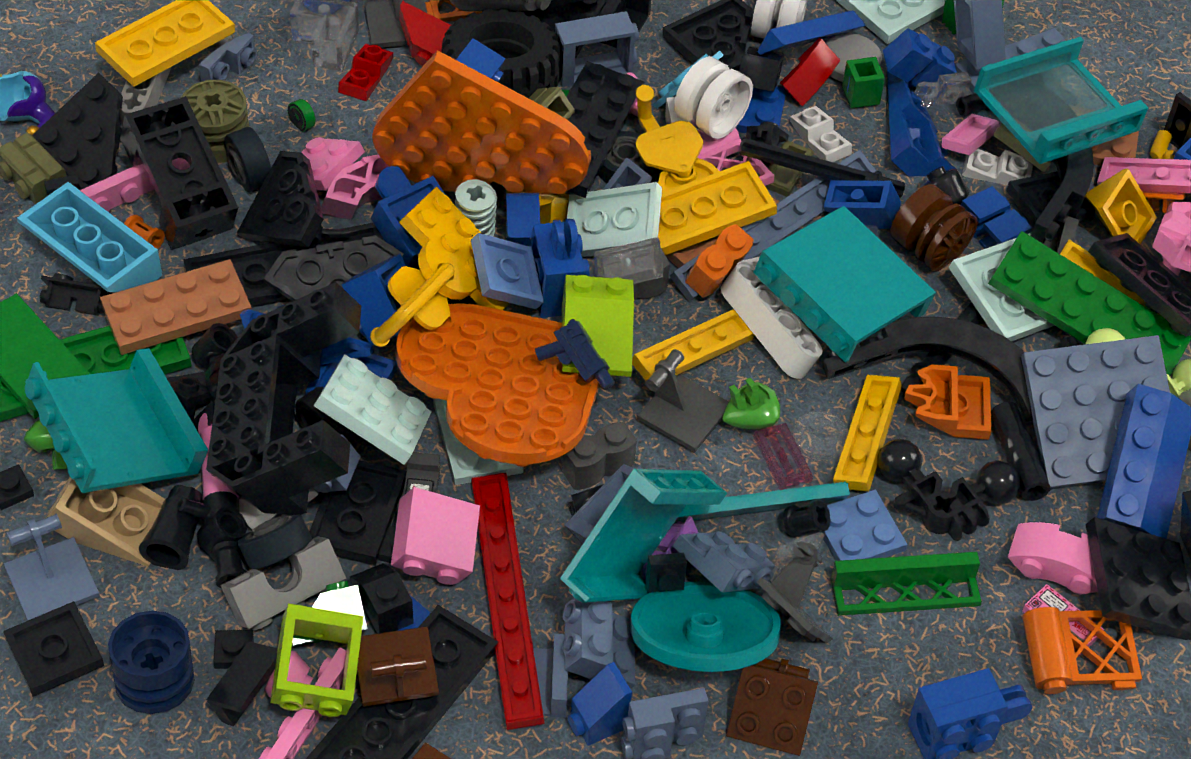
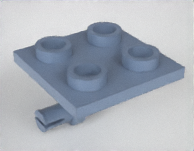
M57 513L37 522L35 519L29 520L26 526L6 532L11 547L33 539L36 549L33 553L4 563L27 621L73 601L77 606L100 597L74 537L44 548L41 535L62 528Z

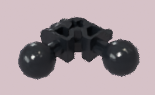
M900 438L888 441L878 454V466L882 475L890 481L904 482L909 491L895 497L894 508L896 510L905 509L917 514V517L922 520L925 528L935 534L948 533L955 541L961 540L962 532L972 534L976 531L977 525L983 527L989 524V514L983 502L986 501L996 505L1008 503L1017 495L1020 489V477L1017 470L1008 462L999 460L987 462L978 471L974 484L969 485L962 477L952 483L949 493L941 491L943 480L936 471L927 476L921 472L922 457L918 447L911 441Z

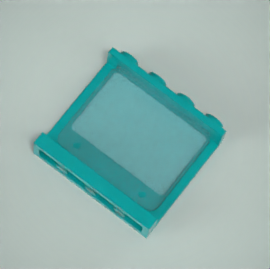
M1081 36L1045 48H1039L1026 54L1013 56L1010 59L994 64H988L981 67L974 92L1039 164L1140 130L1148 111L1147 105L1142 100L1121 106L1077 59L1084 42Z

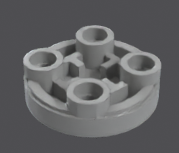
M846 33L833 36L825 42L840 59L837 67L830 75L836 80L843 82L847 60L876 57L881 66L882 53L879 47L867 37Z

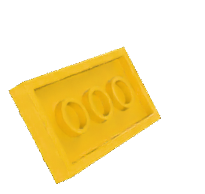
M175 0L95 42L96 52L135 87L235 33V24L209 0Z

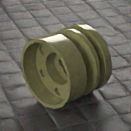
M205 80L196 83L188 88L182 97H187L217 163L228 162L224 145L226 134L249 127L246 96L241 88L231 82Z

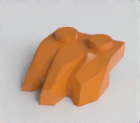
M932 364L917 371L924 384L909 385L905 392V400L918 406L915 413L916 417L954 437L990 439V377L958 375V366Z

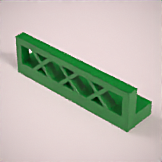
M963 552L835 561L831 583L837 614L841 616L981 606L982 601L976 580L980 566L978 553ZM967 582L971 596L957 597L947 589L952 583ZM917 585H927L937 593L932 599L922 600L913 594L912 591ZM891 587L902 595L895 602H886L876 594L881 588ZM842 590H857L866 598L860 604L845 605Z

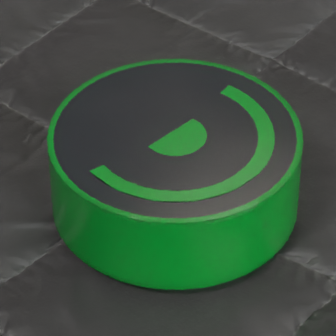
M298 99L288 105L289 119L301 132L315 126V114L307 101Z

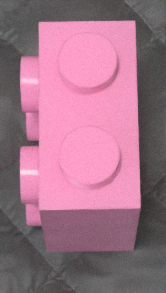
M413 487L399 499L391 566L403 569V572L409 575H426L437 578V581L442 584L453 585L461 582L473 572L480 505Z

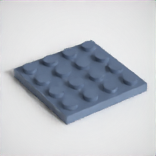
M1159 335L1024 352L1021 355L1041 465L1051 489L1106 482L1127 393L1137 384L1170 393Z

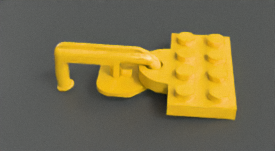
M641 85L637 88L635 94L637 97L638 121L645 133L637 138L636 150L645 165L663 170L658 184L662 187L657 246L662 248L665 255L719 236L724 229L731 225L737 224L739 227H743L777 214L775 201L749 161L719 171L712 163L699 159L698 156L703 147V139L696 127L687 121H676L660 127L652 114L651 100L654 98V90L649 85Z
M437 186L399 221L405 230L422 246L418 254L420 270L403 266L389 279L388 289L401 307L380 327H376L371 331L370 339L378 347L386 346L390 338L409 322L412 317L426 329H437L450 316L447 298L462 300L470 296L480 306L504 310L509 304L508 302L482 296L471 239L481 232Z

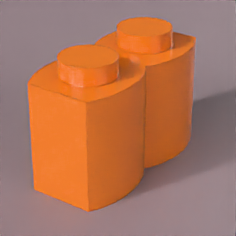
M737 224L727 227L721 232L715 243L699 255L689 271L685 283L702 298L713 294L725 277L731 273L736 264L745 258L753 245L754 239Z

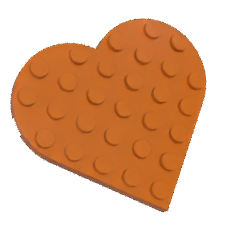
M438 50L379 114L372 134L373 144L377 153L389 167H400L407 178L415 183L434 176L442 190L456 192L457 187L467 180L477 179L485 181L489 185L494 181L512 193L564 194L567 190L576 187L584 180L591 161V150H587L584 144L585 136L570 121Z
M448 304L450 316L437 329H426L413 317L401 328L396 344V361L399 370L414 387L424 392L426 396L447 401L446 418L452 433L463 445L477 453L479 457L525 467L530 464L547 462L561 457L576 447L583 438L600 384L597 379L587 383L580 373L562 372V363L557 356L539 361L535 352L537 347L558 341L553 332L562 328L561 322L474 304Z

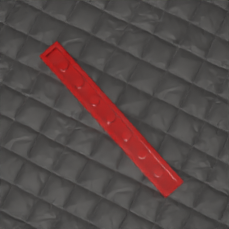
M507 473L472 478L475 504L480 505L478 528L494 639L498 641L495 649L507 730L542 725L545 722Z

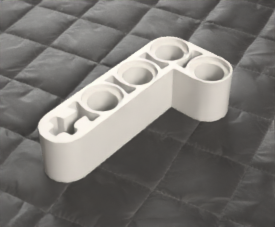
M760 257L738 262L722 284L721 293L781 369L792 378H804L822 355L823 350L820 343L799 317L753 273Z

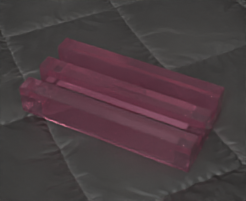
M786 423L754 431L753 438L779 490L787 489V486L790 485L793 487L798 486L804 481L805 483L812 482L813 475ZM775 434H781L800 473L795 474ZM765 437H768L776 455L778 456L787 474V477L784 476Z

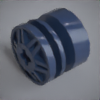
M151 610L135 613L117 625L111 633L108 648L116 694L122 703L136 712L148 714L166 712L180 705L191 693L195 681L188 630L181 620L169 613Z

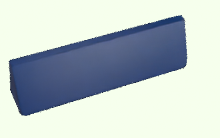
M852 10L773 28L768 31L757 52L762 55L816 42L819 38L822 40L865 27V23Z

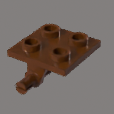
M428 627L361 636L357 670L363 706L439 695Z
M768 658L758 662L757 665L742 668L726 736L800 756L818 681L808 679L810 669L788 664L789 660L781 659V662Z

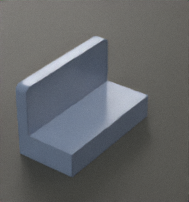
M554 634L553 649L533 648L543 715L547 717H566L568 671L565 670V654L563 652L565 634Z

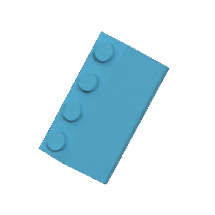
M69 182L17 217L18 223L107 292L116 293L156 281L162 276L158 249Z

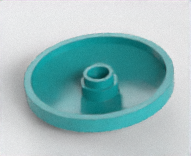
M685 582L684 590L648 593L639 599L631 613V635L636 645L655 660L686 670L721 672L749 667L770 656L777 648L780 640L781 620L779 614L761 596L748 590L722 593L711 582Z

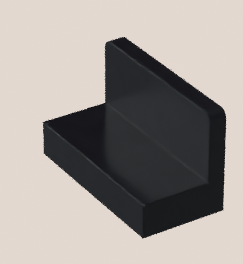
M248 641L206 699L221 722L230 726H234L274 671L278 648Z

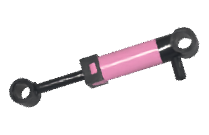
M213 324L193 345L192 355L201 367L207 369L208 365L216 357L228 351L238 336L225 324ZM212 396L210 403L194 418V426L208 448V452L215 400ZM207 453L202 464L203 503L182 498L179 500L177 508L179 512L203 518L204 524L197 532V539L202 549L210 554L211 547L220 542H238L247 532V523L239 512V496L206 470Z

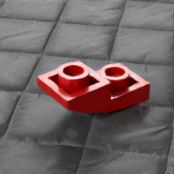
M821 38L798 58L800 63L780 82L782 87L800 106H803L819 90L840 62V59Z
M365 44L353 57L352 69L339 81L338 93L367 101L387 71L394 52L382 49L378 45Z

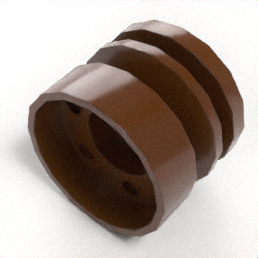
M928 184L918 189L905 201L892 222L890 234L906 250L915 251L916 258L924 261L931 270L939 271L963 253L976 232L978 221L977 217L971 212L965 211L962 205L953 204L952 198L934 184Z

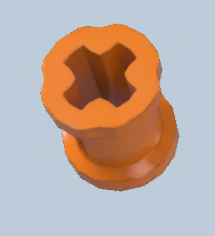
M132 215L124 222L127 227L156 249L160 248L164 242V231L156 227H150L144 223L143 218L139 215Z

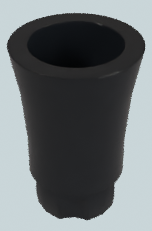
M176 485L170 490L168 498L163 501L151 529L139 545L141 556L152 565L174 570H181L187 566L192 540L200 517L179 512L177 505L182 498L203 503V495L197 489Z

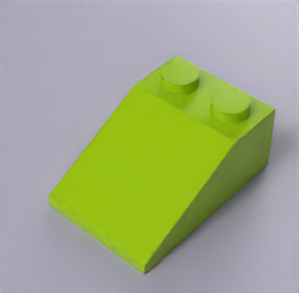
M566 275L562 299V327L566 326L571 319L579 321L592 339V345L600 357L605 359L609 365V374L612 376L631 377L634 322L633 280L618 277L603 278L589 277L587 275ZM573 362L569 365L562 363V372L579 373Z

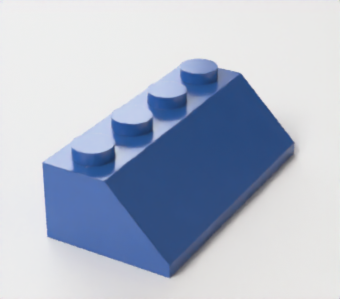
M1137 384L1127 393L1097 518L1167 539L1191 436V407L1174 394Z

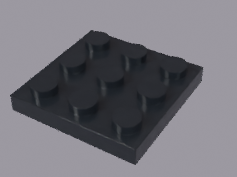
M1096 517L1086 523L1102 616L1179 639L1191 640V593L1180 543Z

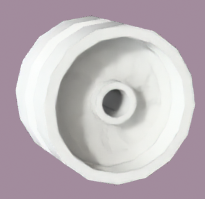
M757 0L752 19L751 35L764 39L768 31L775 28L776 23L777 28L803 22L807 0Z
M710 56L702 58L684 76L677 90L674 111L678 118L698 126L700 131L715 139L723 138L732 132L743 119L753 94L752 81L739 71L729 69L728 65Z

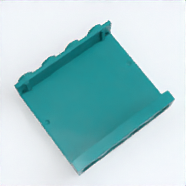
M845 206L763 250L753 272L845 363L849 361L857 343L908 312L914 317L924 315L936 294L921 277Z
M149 348L136 350L131 366L127 370L48 380L47 373L42 370L39 362L33 363L29 377L25 381L26 396L32 400L38 411L41 424L46 426L53 439L55 450L61 454L67 465L69 476L75 480L81 493L199 473L208 453V448Z
M634 468L560 579L570 587L569 592L573 597L583 603L642 598L648 594L645 580L639 576L643 565L647 563L648 555L654 553L686 504L720 505L727 492L702 471Z

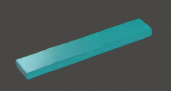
M846 482L724 497L720 505L686 504L674 523L676 521L685 522L689 516L695 521L780 510L792 505L803 507L808 506L815 500H822L825 504L844 500L850 495L849 486Z

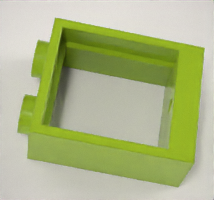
M288 603L281 623L270 703L279 704L281 708L290 711H298L302 708L316 710L319 714L327 717L347 715L354 699L364 616ZM293 635L347 644L342 690L287 681Z

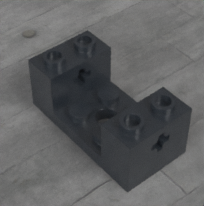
M187 97L125 114L120 140L132 166L144 164L162 203L159 224L165 233L171 250L233 229L239 207ZM182 158L189 163L190 167L186 170H179L173 166L172 161Z

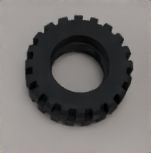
M499 9V11L483 10L479 14L473 12L468 14L465 19H458L445 33V37L442 40V53L455 60L472 38L506 58L500 68L504 75L499 83L527 98L537 89L558 87L560 65L559 39L545 22L541 23L540 19L533 15L529 17L525 15V12H508V9Z

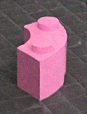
M379 154L363 157L361 161L347 168L344 167L335 176L321 205L323 214L351 220L355 211L364 203L382 200L375 188V183L381 171L389 166L382 160Z
M1029 522L1018 524L1008 558L1025 577L1053 581L1079 595L1098 592L1087 534L1082 532L1081 537L1059 531L1060 525L1051 523Z

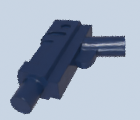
M571 319L566 326L553 332L558 341L535 348L539 361L557 356L564 365H569L573 362L587 383L597 379L603 390L610 388L615 383L608 372L610 369L605 359L600 357L592 345V339L579 321Z

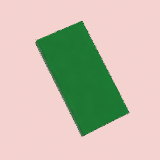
M16 293L0 302V380L32 417L36 419L39 417L38 411L32 400L28 399L25 393V381L29 377L33 363L39 362L42 370L46 371L48 380L89 375L90 373Z

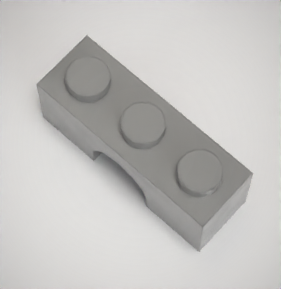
M317 536L307 546L288 557L292 566V574L289 581L280 588L273 589L269 585L264 572L252 569L220 585L238 624L247 629L251 627L252 630L261 629L273 622L272 616L285 611L288 603L305 606V599L315 594L319 597L321 593L327 592V585L346 579L330 540Z

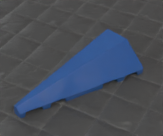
M887 71L891 161L907 176H926L941 166L945 170L956 169L943 157L949 153L947 149L939 145L936 135L938 131L922 99L919 96L917 97L913 91L910 92L909 88L913 87L911 80L907 83Z

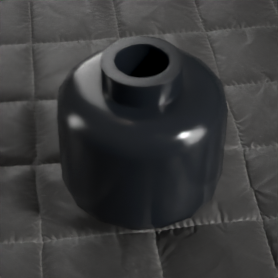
M943 166L926 175L928 181L923 185H936L952 198L953 204L961 205L962 200L966 199L970 193L960 172L957 169L945 170Z

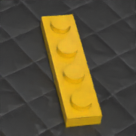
M732 309L634 354L632 365L646 381L655 372V365L659 361L665 360L673 349H677L684 355V360L675 369V375H678L753 340L755 335L737 312Z
M866 376L833 478L834 483L846 482L848 483L849 490L870 491L878 465V454L884 446L901 391L900 377Z

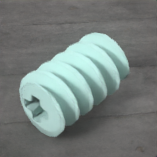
M477 179L461 183L455 193V206L474 223L475 227L482 234L494 237L497 209L495 190L485 181Z

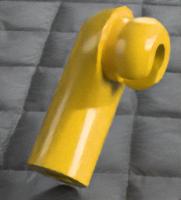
M1159 130L1150 149L1152 159H1174V150H1168L1172 139L1170 132L1166 130Z

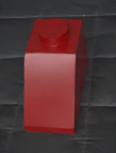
M402 1L399 11L400 24L411 56L415 58L417 63L424 66L437 50L442 52V40L451 25Z

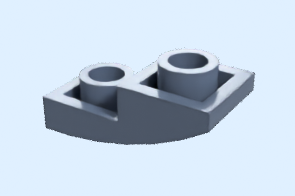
M247 33L221 45L199 64L201 82L205 80L224 81L228 76L229 70L240 74L246 66L250 67L257 56L254 35Z

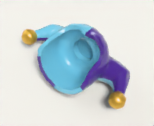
M27 71L5 75L0 73V121L32 120L38 125L30 126L27 128L26 133L33 135L55 114L46 103V91L43 83L37 76Z

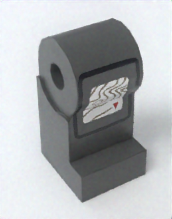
M412 453L407 461L403 496L413 487L437 493L440 479V455Z

